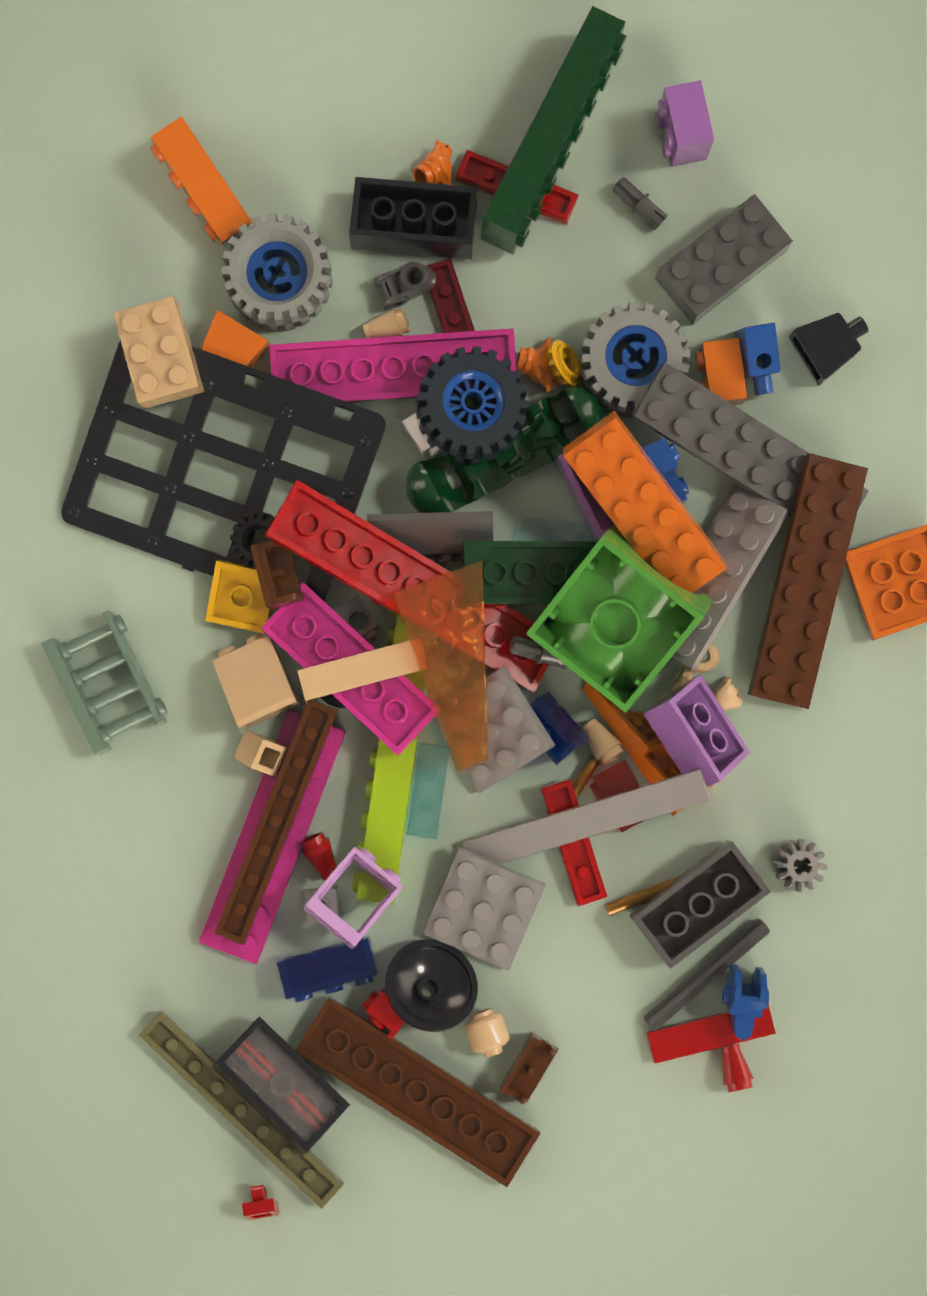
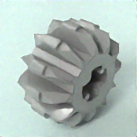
M804 839L797 840L796 848L791 841H787L785 846L788 853L780 849L776 852L783 860L782 862L774 861L773 866L783 870L778 872L775 877L778 880L786 878L784 887L790 889L795 883L796 892H803L804 883L809 890L815 889L812 879L814 878L822 882L824 877L817 873L818 869H827V864L818 863V860L825 856L824 852L820 851L813 854L817 845L811 842L805 848ZM805 859L806 862L803 863L806 865L805 871L798 870L795 872L794 869H797L794 866L795 860L802 861Z

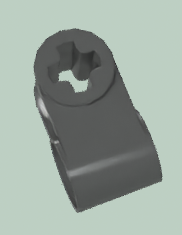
M414 261L408 262L393 271L383 273L374 279V284L379 286L385 301L383 303L385 310L398 308L409 300L429 292L436 282L433 269ZM421 270L422 280L415 285L414 275Z

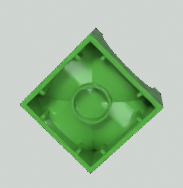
M613 524L596 543L526 634L626 713L702 621L713 600L704 593L694 594L686 591L659 574L632 549L615 524Z

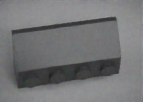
M493 511L367 515L368 523L423 556L438 558L440 563L456 562V557H462L463 541H493Z

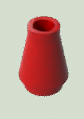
M319 832L301 842L303 847L301 852L324 881L327 880L337 866L329 837H325L323 832Z
M739 1044L721 1048L723 1085H727L728 1093L752 1088L751 1079H754L740 1050Z

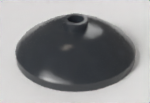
M425 939L414 941L404 946L395 954L386 971L385 991L394 1012L408 1025L423 1031L441 1032L456 1027L470 1014L476 1003L478 983L471 963L458 949L438 940ZM422 989H428L431 996H425L422 993Z

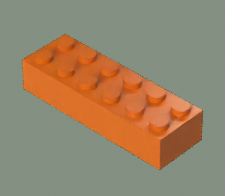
M615 411L563 448L564 458L634 551L663 577L682 589L693 593L727 569L725 560Z

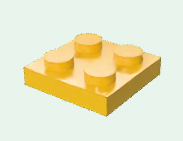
M217 560L205 621L265 634L261 628L270 619L271 609L265 606L256 568Z

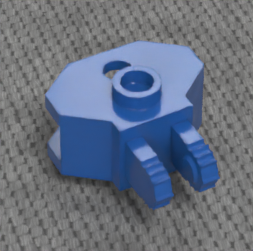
M731 964L727 973L726 985L723 986L722 1004H726L729 1014L732 1015L731 1028L734 1034H736L735 1036L742 1039V1041L752 1036L755 1017L762 1018L763 1009L768 1008L769 990L767 989V974L762 967H755L751 984L742 983L741 970L738 969V965Z

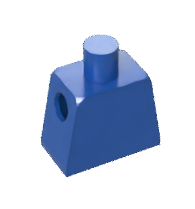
M775 322L744 327L734 331L735 338L740 340L745 379L753 378L755 396L774 393L771 374L780 373ZM757 357L762 359V368L758 367L756 363Z

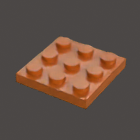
M927 524L847 552L845 566L872 641L927 622Z

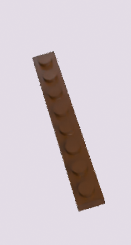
M313 700L307 701L215 934L242 945L246 943L338 710Z

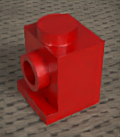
M384 988L378 994L373 990L362 1004L367 1009L366 1012L370 1014L368 1017L370 1022L381 1030L384 1027L389 1029L387 1036L390 1039H393L405 1023L392 1009Z

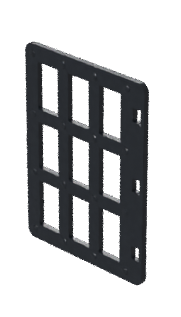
M120 340L61 510L63 520L70 525L181 564L183 569L191 572L197 570L213 576L217 560L244 564L235 557L236 553L232 551L231 545L227 557L167 536L166 534L178 501L239 522L241 517H245L249 513H265L263 510L276 477L293 484L296 480H299L320 494L336 499L335 503L356 514L386 429V421L379 413L192 346L204 392L193 396L185 422L181 424L124 403L131 383V376ZM246 374L264 380L260 390L244 385ZM214 396L275 418L263 453L203 432ZM335 407L353 412L354 414L351 416L350 422L333 417ZM117 420L177 442L166 477L106 455ZM293 425L354 446L343 481L281 460ZM196 449L257 470L245 505L184 483ZM99 473L159 494L148 528L88 507ZM263 528L254 529L250 533L248 538L249 546H251L253 542L256 530H260L265 533L267 530ZM313 565L306 585L325 601L333 576Z

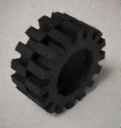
M262 512L249 513L247 516L241 517L238 524H235L232 528L234 532L233 535H230V540H232L233 544L231 549L235 551V557L241 560L244 565L256 568L248 538L254 529L263 528L268 530L274 519L272 514Z

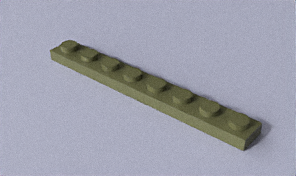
M163 1011L139 1034L152 1049L321 1209L343 1186L344 1182L310 1150L306 1154L300 1155L211 1068L216 1061Z

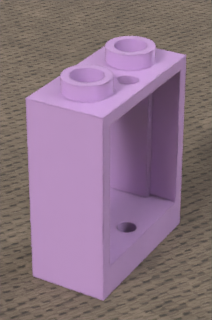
M355 846L303 908L351 949L357 945L403 888L399 884L401 879L389 868L382 870L374 863L377 859L365 848L358 850ZM352 862L389 892L357 931L320 901Z

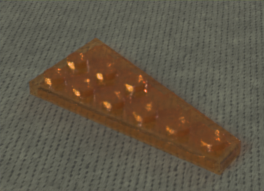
M481 560L392 593L456 771L458 772L488 761L483 566Z

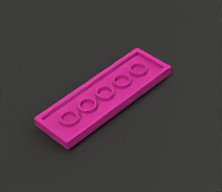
M305 583L300 585L304 601L280 607L261 628L304 669L376 650ZM404 675L332 694L398 756L441 711L433 701Z

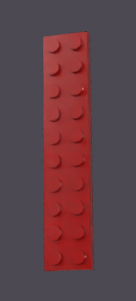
M299 480L294 482L266 531L265 537L490 670L496 672L506 666L519 687L529 693L535 692L549 664L541 663L538 665L532 659L509 652V644L514 636L533 640L526 633L535 622L505 604H463L462 578Z

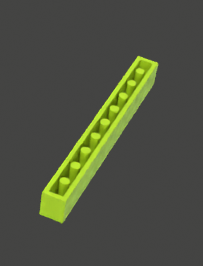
M392 612L391 615L397 616L395 628L389 627L387 645L391 646L420 638L428 667L433 635ZM428 669L404 675L418 689L425 693ZM418 736L399 756L379 739L378 750L372 749L369 768H375L373 781L368 780L366 785L365 799H370L369 812L363 811L361 829L366 830L365 841L359 842L357 849L365 848L377 859L374 862L382 870L389 868L397 875H399ZM360 869V873H354L352 891L357 892V900L380 903L389 893L362 869ZM395 898L390 904L393 905L395 903Z

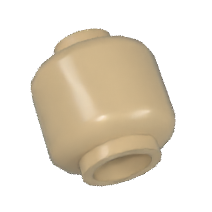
M488 1008L469 1015L470 1020L465 1024V1031L472 1051L475 1053L484 1052L486 1058L502 1053V1046L510 1039L502 1014L493 1012L492 1008Z

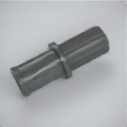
M621 178L614 185L613 192L633 209L631 211L633 214L636 212L654 230L667 218L668 214L664 213L648 198V193L644 195L626 178Z
M514 636L510 641L509 652L511 654L532 659L538 665L546 663L564 670L568 668L533 640Z

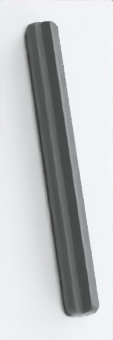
M756 919L644 1016V1019L654 1031L658 1030L730 968L731 964L737 962L770 932L767 925L761 919Z

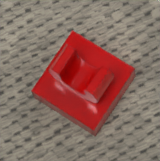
M263 1184L251 1186L252 1202L242 1203L243 1217L247 1220H255L279 1215L278 1202L274 1198H267L266 1187Z

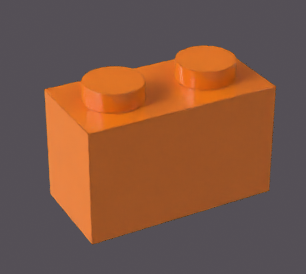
M739 338L702 342L699 352H695L697 371L702 370L703 382H699V384L732 405L743 404L747 399Z

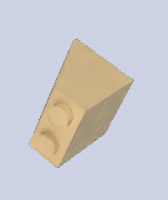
M262 633L246 639L247 645L235 649L234 646H230L217 653L218 658L212 660L238 728L248 729L288 709L290 710L301 705V701L273 639L269 635L264 637Z

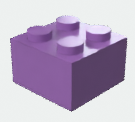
M701 80L665 87L662 99L658 100L659 109L655 111L658 129L663 128L665 137L662 140L664 157H669L671 167L707 160L714 142V135Z

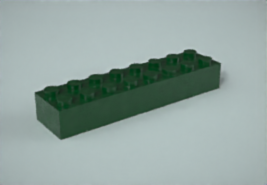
M592 6L483 216L481 240L512 255L518 246L523 248L530 234L529 228L532 220L536 222L544 206L542 203L545 195L551 194L557 181L556 175L559 168L563 169L571 153L569 150L572 143H577L586 116L590 118L596 106V98L599 91H604L610 78L609 72L612 66H616L624 50L622 47L627 38V35L623 34L625 21Z

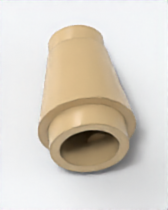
M392 308L368 323L363 324L366 338L404 336V333L410 332L409 322L403 308L398 310Z
M596 718L581 728L597 762L601 761L606 766L624 753V750L621 748L622 743L599 723Z

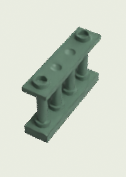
M109 610L103 612L107 624L67 644L65 642L60 643L55 638H50L41 643L95 755H102L112 750L109 745L112 737L152 717L156 724L163 725L167 723L164 715L168 714L160 697L155 698L125 637L124 632L128 631L124 620L120 614L115 616ZM114 635L121 651L81 671L78 669L73 670L69 662L72 654ZM127 662L134 679L94 699L86 697L82 689L85 686V682ZM138 690L141 691L148 705L147 707L113 724L100 726L95 716L99 713V709Z

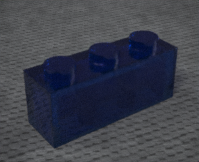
M370 936L362 937L353 949L343 942L280 959L277 962L286 999L294 997L295 1002L313 998L312 992L323 989L325 994L343 990L342 984L355 981L356 986L371 983L374 981L373 976L379 973Z

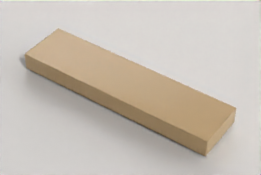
M420 638L297 670L305 701L428 669Z

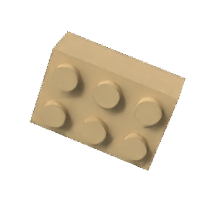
M174 296L113 313L139 405L147 409L204 392L181 306Z

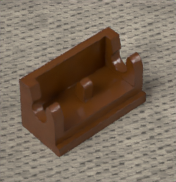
M274 541L251 545L265 606L273 610L304 601L292 552Z
M532 1032L502 1081L500 1091L507 1096L512 1095L521 1104L527 1103L559 1048Z

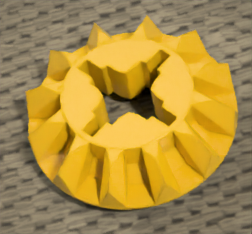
M556 340L549 344L546 357L550 362L548 366L552 368L553 376H556L561 385L564 384L566 387L578 385L581 381V364L575 351L561 340Z

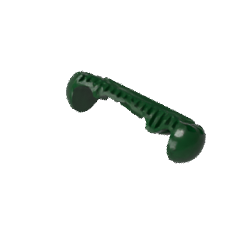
M565 387L557 395L546 397L528 406L525 422L515 441L510 444L504 453H497L494 459L487 461L486 458H482L477 464H471V459H464L463 463L454 462L455 456L448 454L446 458L439 454L432 459L416 462L410 468L406 477L408 500L420 513L454 512L507 485L516 478L557 460V457L563 454V448L603 419V410L600 402L585 388ZM452 473H457L462 482V485L456 489H452L447 480V476Z

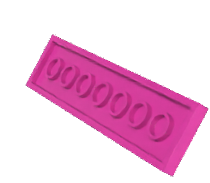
M514 328L269 345L271 375L346 402L418 398L424 375H427L429 367L434 362L438 364L440 357L447 352L450 356L454 355L457 348L465 347V353L471 352L473 346L481 347V354L486 355L492 349L498 352L496 359L502 362L506 357L512 362L510 369L514 372L516 370ZM469 383L470 388L473 389L474 383ZM479 384L478 390L481 391L484 386Z
M288 709L276 742L289 749L302 714ZM334 726L331 728L246 943L242 945L215 934V930L283 761L276 777L263 773L199 943L258 964L302 849L301 842L306 839L347 731Z

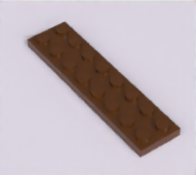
M812 453L806 454L748 695L809 709L868 468Z
M329 996L295 1051L505 1187H508L541 1134L540 1131L396 1038L390 1039L387 1036L388 1033Z

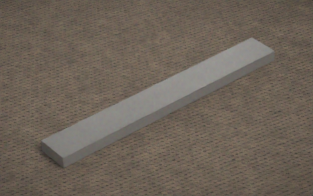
M700 768L464 841L463 845L467 851L502 864L710 801L711 797Z

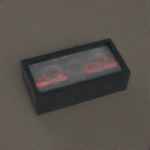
M260 1016L211 1066L300 1155L306 1154L350 1106Z

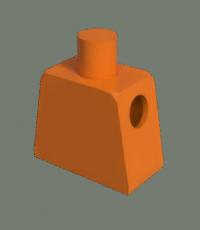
M217 310L201 350L253 368L269 350L271 343Z

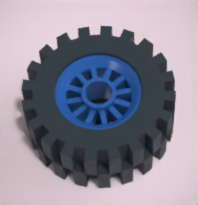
M473 346L471 352L465 353V347L457 348L452 356L447 352L440 357L438 364L434 362L429 367L427 375H424L416 402V417L420 419L419 429L422 435L427 434V443L431 448L435 445L440 448L439 454L445 458L448 454L455 456L454 462L463 463L464 459H471V464H477L482 458H486L487 461L494 459L497 453H504L510 444L515 441L525 422V414L529 405V400H525L528 393L526 384H520L522 375L518 369L514 372L511 371L510 365L512 362L506 357L502 362L496 359L498 352L492 349L489 350L488 355L481 354V347ZM469 383H474L473 389L470 388ZM479 384L484 386L481 391L478 390ZM489 390L491 394L485 396L484 394ZM475 398L479 401L481 407L477 410H471L466 407L464 400ZM461 412L457 417H455L454 413ZM464 417L467 418L466 424L461 422ZM481 417L484 418L486 422L483 423ZM472 419L475 420L476 425H471Z

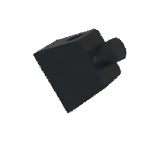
M835 313L796 328L790 334L789 339L819 386L861 350V345L857 338L868 333L869 330L862 317L859 316L846 323L840 313Z

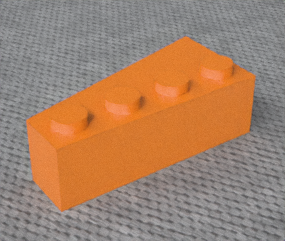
M182 116L151 136L152 146L150 149L159 163L164 161L171 172L168 173V176L178 190L182 187L189 198L185 201L196 216L200 213L207 224L203 228L213 242L218 239L221 244H224L232 235L236 236L239 234L238 228L244 223L247 228L252 225L251 219Z

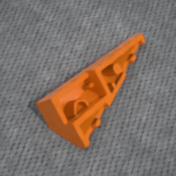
M589 683L584 685L582 690L617 739L622 743L621 745L649 784L681 775L678 767L667 753L642 712L638 710L634 713L628 710L625 713ZM685 808L670 813L672 816H674L682 810H684Z

